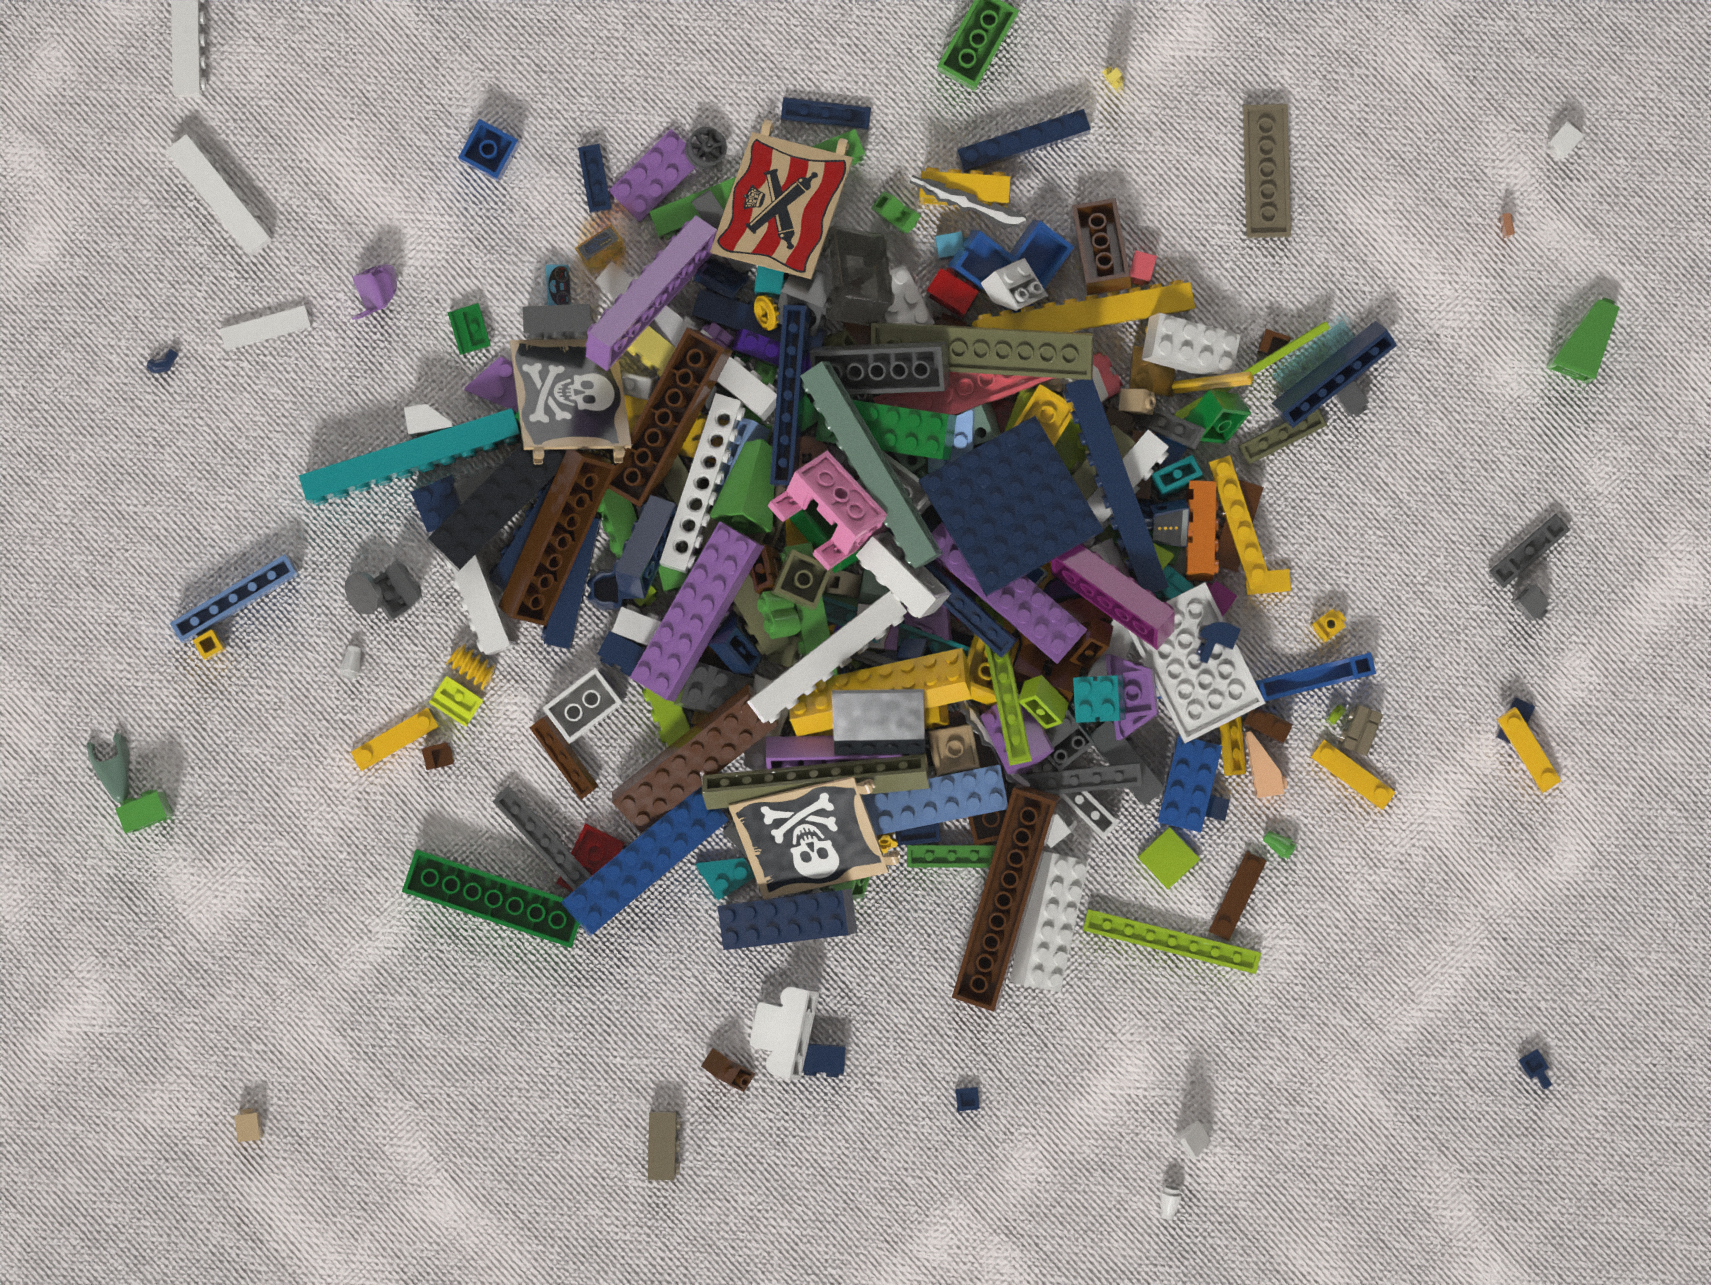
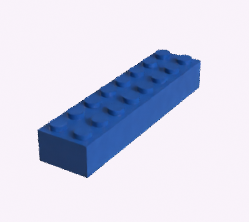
M699 787L561 903L591 937L727 823L729 819L720 809L707 810L702 795V787Z

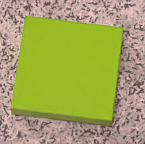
M1170 827L1137 857L1167 890L1200 860Z

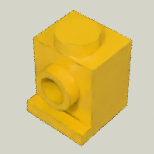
M1331 609L1313 622L1310 627L1320 640L1325 643L1346 627L1344 624L1346 618L1339 610L1335 612L1334 609ZM1328 620L1334 621L1335 625L1333 628L1327 626Z

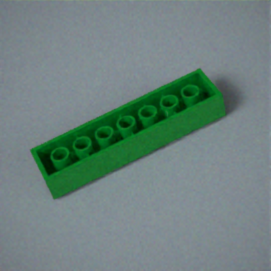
M421 849L415 850L402 889L403 893L569 948L574 947L580 925L561 903L565 897Z

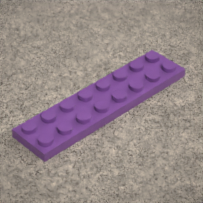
M941 522L931 533L943 552L936 559L1055 663L1058 664L1086 632L1087 629L1026 576L986 597L943 523Z

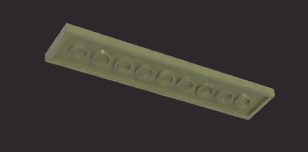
M874 321L871 323V344L947 341L949 372L1085 380L1093 378V333Z

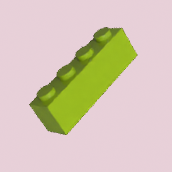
M646 687L642 689L646 702L650 701L653 709L650 710L653 721L654 723L659 722L661 730L658 731L662 743H667L669 747L691 729L683 707L674 705L673 701L665 700Z

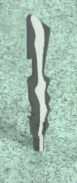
M912 175L909 182L922 188L926 195L934 196L938 202H947L948 206L957 205L963 212L973 209L1004 229L1017 225L1027 219L1025 215L994 202L992 206L977 201L976 195L959 189L944 187L945 184L941 182L922 179Z
M971 699L959 701V709L965 715L966 722L973 727V732L980 735L982 745L991 747L1007 780L1030 787L1031 782L1025 773L1007 774L980 717L981 712Z

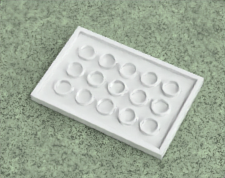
M1206 583L1166 601L1175 611L1174 632L1158 650L1128 630L1145 666L1153 669L1155 686L1184 743L1265 704L1236 643L1233 650L1215 644L1207 664L1197 661L1199 657L1196 655L1197 648L1200 642H1205V639L1197 637L1199 632L1211 623L1225 622Z

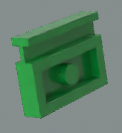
M479 303L448 312L460 355L491 347Z

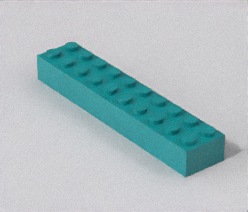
M510 408L298 475L305 499L313 505L321 506L329 503L328 499L333 497L337 498V500L349 497V492L352 491L362 493L371 490V485H388L393 483L392 479L397 477L401 478V480L414 476L413 472L419 470L422 473L434 470V466L438 464L448 466L456 463V459L460 457L470 459L478 456L477 452L482 450L489 453L498 450V445L501 444L511 446L520 443L519 439L522 438L519 421L514 417L516 412Z

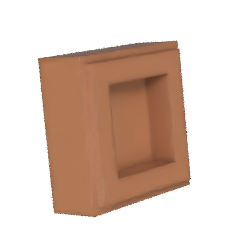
M1504 213L1499 216L1503 239L1512 237L1515 233L1512 215Z

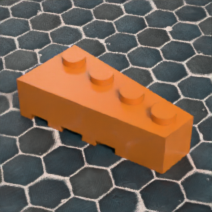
M1189 480L1186 502L1190 508L1186 547V580L1213 581L1214 573H1218L1219 562L1215 560V553H1218L1219 546L1218 539H1215V532H1218L1216 481Z

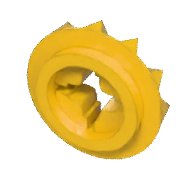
M762 295L755 300L754 313L762 328L769 331L777 328V323L780 322L778 318L779 312L776 309L777 304L773 303V299L767 295Z

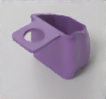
M377 265L352 276L354 285L366 308L365 311L351 317L352 320L361 319L388 305L397 291L396 269L392 265Z

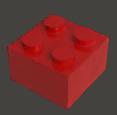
M940 268L926 290V296L964 319L978 297L979 291L976 290L977 286L968 280L961 281L957 278L958 274L949 268H946V270Z

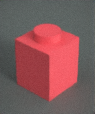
M1135 250L1129 270L1132 284L1144 286V283L1149 284L1157 256Z

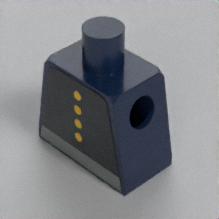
M1185 499L1154 504L1149 507V518H1144L1153 543L1187 547L1190 508Z

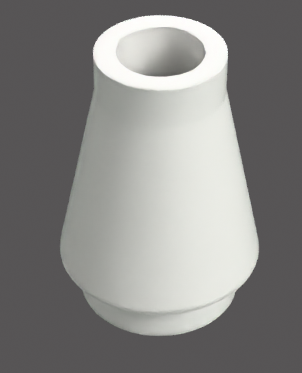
M348 646V650L338 669L340 677L357 680V676L360 675L361 648Z
M1164 1185L1163 1190L1160 1191L1161 1218L1173 1220L1182 1198L1181 1188L1173 1185Z

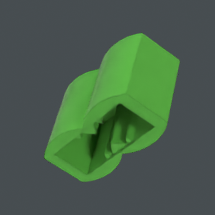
M771 591L763 592L757 601V608L765 618L764 629L770 638L775 639L796 635L801 629L798 614L794 609V603L771 593Z

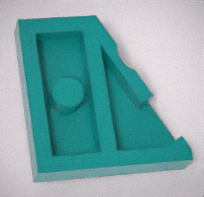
M745 858L699 862L695 864L718 901L755 878Z

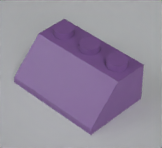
M995 704L980 717L1007 774L1026 773L1052 753L1054 748L1044 727L1021 705L1032 761L1010 766L998 707Z

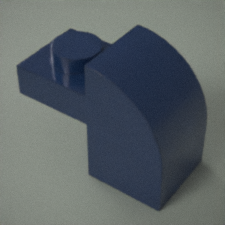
M1215 622L1205 626L1197 636L1205 639V642H1200L1197 648L1196 655L1199 656L1197 661L1207 664L1215 644L1233 650L1241 628L1226 622Z

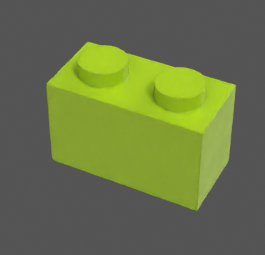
M1042 675L1024 681L1018 700L1045 729L1063 723L1069 704Z

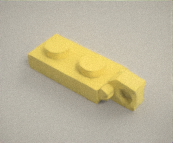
M1110 66L1102 72L1105 79L1117 93L1124 89L1123 82L1125 80L1122 76L1123 73L1118 67L1112 69Z

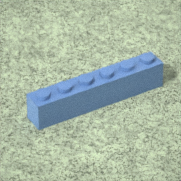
M284 554L172 621L170 625L180 642L187 643L300 574L290 557Z

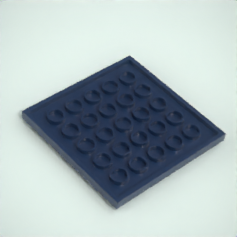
M1036 416L1029 418L918 480V483L986 597L1104 531Z

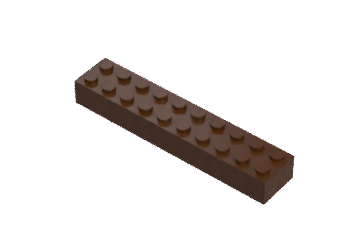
M1019 783L1013 788L952 998L993 1012L999 1006L1061 797Z

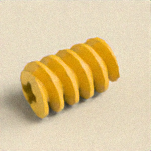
M464 643L455 650L446 665L453 661V670L460 667V675L468 672L466 679L470 680L475 677L473 684L476 686L482 682L481 690H483L493 678L496 665L493 664L488 668V659L480 662L481 654L473 657L474 649L466 652L467 644Z

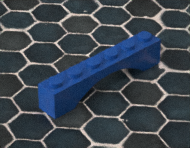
M1370 652L1256 680L1255 683L1264 701H1269L1374 675L1376 670Z

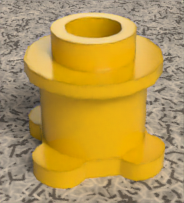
M894 832L876 835L883 854L887 853L889 849L898 846V841L893 839Z

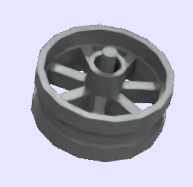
M700 127L686 141L685 155L688 161L696 168L703 170L712 169L726 155V139L715 128ZM701 135H705V136H708V137H707V139L704 141V139L702 138ZM694 136L700 144L692 143ZM692 148L698 149L697 154H695ZM719 148L720 154L715 152L713 149ZM709 154H710L711 156H713L714 158H716L717 160L710 162V156H709Z

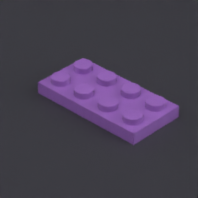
M670 129L609 190V193L639 223L650 214L649 211L654 210L696 168L686 158L685 142Z

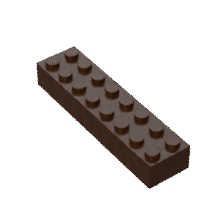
M686 328L630 434L631 448H624L625 456L623 457V463H615L617 467L608 485V489L639 507H642L644 502H648L650 495L656 497L733 350L696 329Z
M567 449L498 605L509 617L543 626L547 625L617 466L605 456L582 449Z
M749 683L612 791V803L640 833L648 829L701 787L703 775L717 774L778 726V719L773 723L769 721L763 723L749 706L747 701L757 694Z

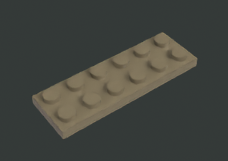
M1288 104L1243 105L1246 239L1290 238Z

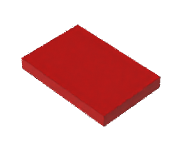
M585 823L571 853L593 876L622 851L625 842ZM559 876L556 884L573 892L574 890Z

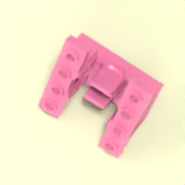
M825 451L795 471L787 490L771 500L768 505L775 515L784 522L800 510H806L810 501L814 499L819 504L817 511L831 525L835 522L838 524L832 538L815 549L813 553L814 557L827 571L862 548L872 536L881 534L889 529L883 523L887 516L886 512L828 451Z

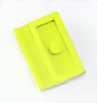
M446 676L429 703L467 727L484 700Z

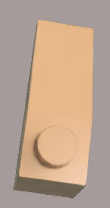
M1251 731L1245 732L1256 798L1285 794L1284 789H1287L1285 775L1281 776V771Z

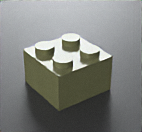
M792 549L788 551L771 593L813 611L819 603L833 567L827 571L818 560Z

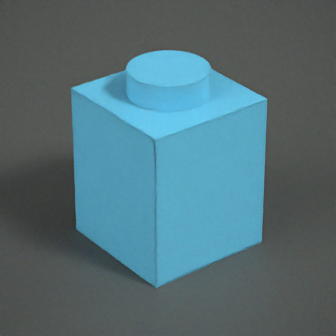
M962 231L935 236L939 261L952 259L958 250L965 249L962 247V244L967 236L963 237Z

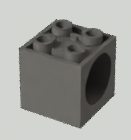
M818 270L814 271L812 279L790 274L781 291L777 307L779 312L778 318L780 319L779 324H782L783 305L807 306L811 309L809 335L816 337L819 329L824 330L828 319L826 315H831L835 303L832 300H835L839 288L835 287L837 278Z

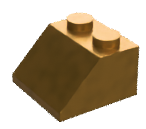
M1134 346L1131 356L1129 389H1145L1154 392L1155 396L1173 397L1172 385L1175 369L1142 360L1144 347Z

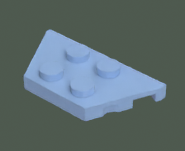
M970 409L957 415L951 459L942 460L928 457V473H932L974 449L975 409Z

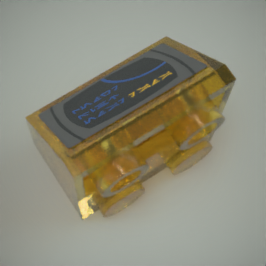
M610 224L575 247V250L589 272L595 271V273H598L607 266L605 263L611 259L616 261L623 257L627 247L616 229Z

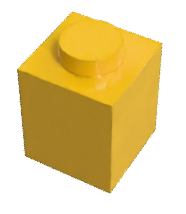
M213 629L192 640L203 660L208 661L227 650L217 631Z

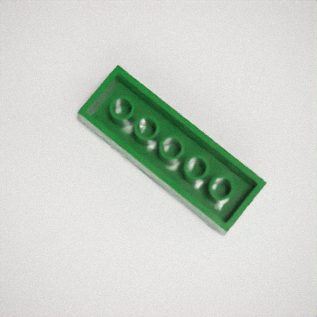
M852 400L881 450L942 460L951 459L957 415ZM819 412L815 440L836 443L837 437L834 432L827 428L825 425L826 419L822 412Z

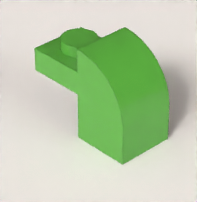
M885 191L870 208L889 225L903 234H908L917 225V221L921 217L916 211L906 207L895 196Z

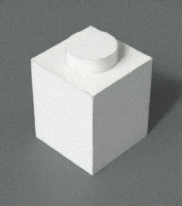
M1566 122L1548 142L1549 152L1557 158L1561 157L1564 159L1584 135L1569 122Z

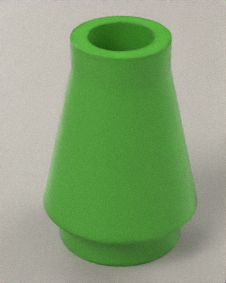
M1271 830L1268 831L1263 839V842L1281 858L1284 857L1287 860L1297 847L1293 839L1274 833Z

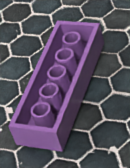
M833 736L766 737L767 769L903 756V754L835 755Z

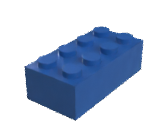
M1177 735L1156 822L1201 833L1222 750L1221 745L1197 739L1184 743L1181 736Z

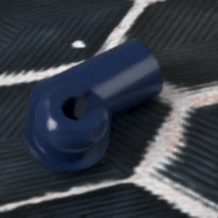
M169 348L163 359H150L147 362V369L155 374L167 372L173 366L179 353Z

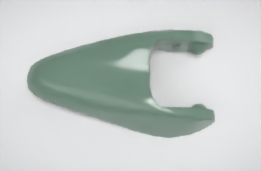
M117 732L113 737V741L116 742L118 749L116 757L106 761H97L95 744L91 741L87 742V752L90 764L112 799L119 803L128 798L130 759L128 745L125 739Z

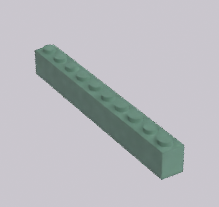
M822 361L802 374L800 377L803 380V388L812 395L815 400L813 404L817 411L822 412L826 419L825 425L831 432H834L837 437L836 443L838 447L845 451L848 456V464L859 474L860 484L869 491L872 496L871 498L886 512L887 516L883 523L886 527L891 528L894 533L893 539L895 543L902 547L906 554L904 557L911 567L922 568L942 555L943 552L830 362Z

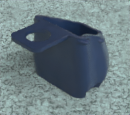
M613 569L599 570L587 581V586L590 589L587 596L588 601L603 611H620L621 607H624V599L639 598L619 590L616 574Z

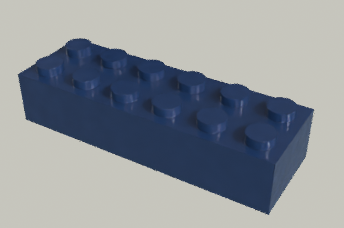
M852 888L717 906L723 950L858 933Z

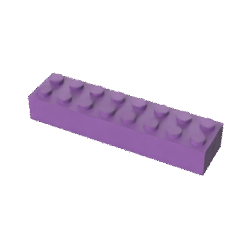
M696 215L691 221H686L681 228V232L677 236L673 235L664 250L661 249L656 254L652 264H647L643 268L641 276L637 280L633 279L624 294L618 295L611 309L607 308L601 315L600 321L597 324L593 323L587 331L588 340L585 345L587 347L586 357L608 371L713 255L710 253L717 229Z
M719 522L630 678L665 700L675 702L764 546L730 525Z

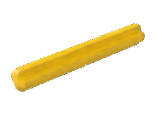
M1248 371L1178 380L1173 382L1172 389L1175 394L1251 385L1254 377Z

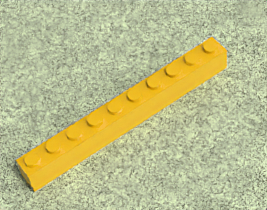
M1183 279L1171 281L1170 286L1162 287V283L1149 285V289L1142 291L1141 287L1127 289L1128 293L1125 294L1113 291L1106 293L1107 297L1098 298V294L1086 296L1085 301L1077 302V298L1064 300L1063 305L1056 306L1055 302L1042 304V308L1035 310L1034 306L1022 308L1021 312L1013 313L1012 310H1005L999 312L1000 316L991 317V313L979 315L978 320L972 322L973 327L1074 332L1147 319L1158 313L1169 315L1195 309L1191 282L1183 283Z

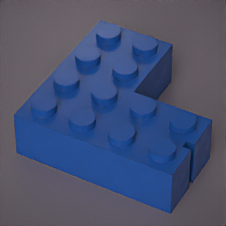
M1032 220L1010 252L1006 251L980 230H972L962 244V247L965 249L958 250L947 266L965 280L975 284L977 289L988 296L981 282L996 270L1025 258L1043 289H1045L1074 246L1042 221ZM1000 305L1005 310H1012L1013 313L1021 312V309L1015 311L1013 309Z

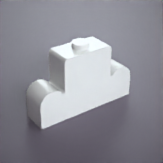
M787 987L780 995L783 1006L764 1002L758 1003L756 1015L752 1021L753 1029L750 1045L772 1051V1054L766 1061V1068L770 1074L787 1079L801 1080L819 992L805 988Z

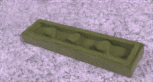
M1318 408L1294 428L1284 422L1238 445V448L1247 465H1250L1326 427L1327 423Z

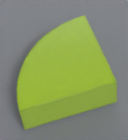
M1341 703L1338 704L1326 717V721L1334 725L1344 714L1346 708Z

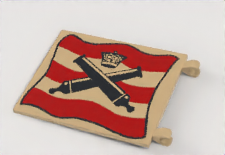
M765 119L762 124L761 133H751L710 253L812 279L853 157L846 156L849 150L847 139H839L836 153L771 137L774 125L771 120Z

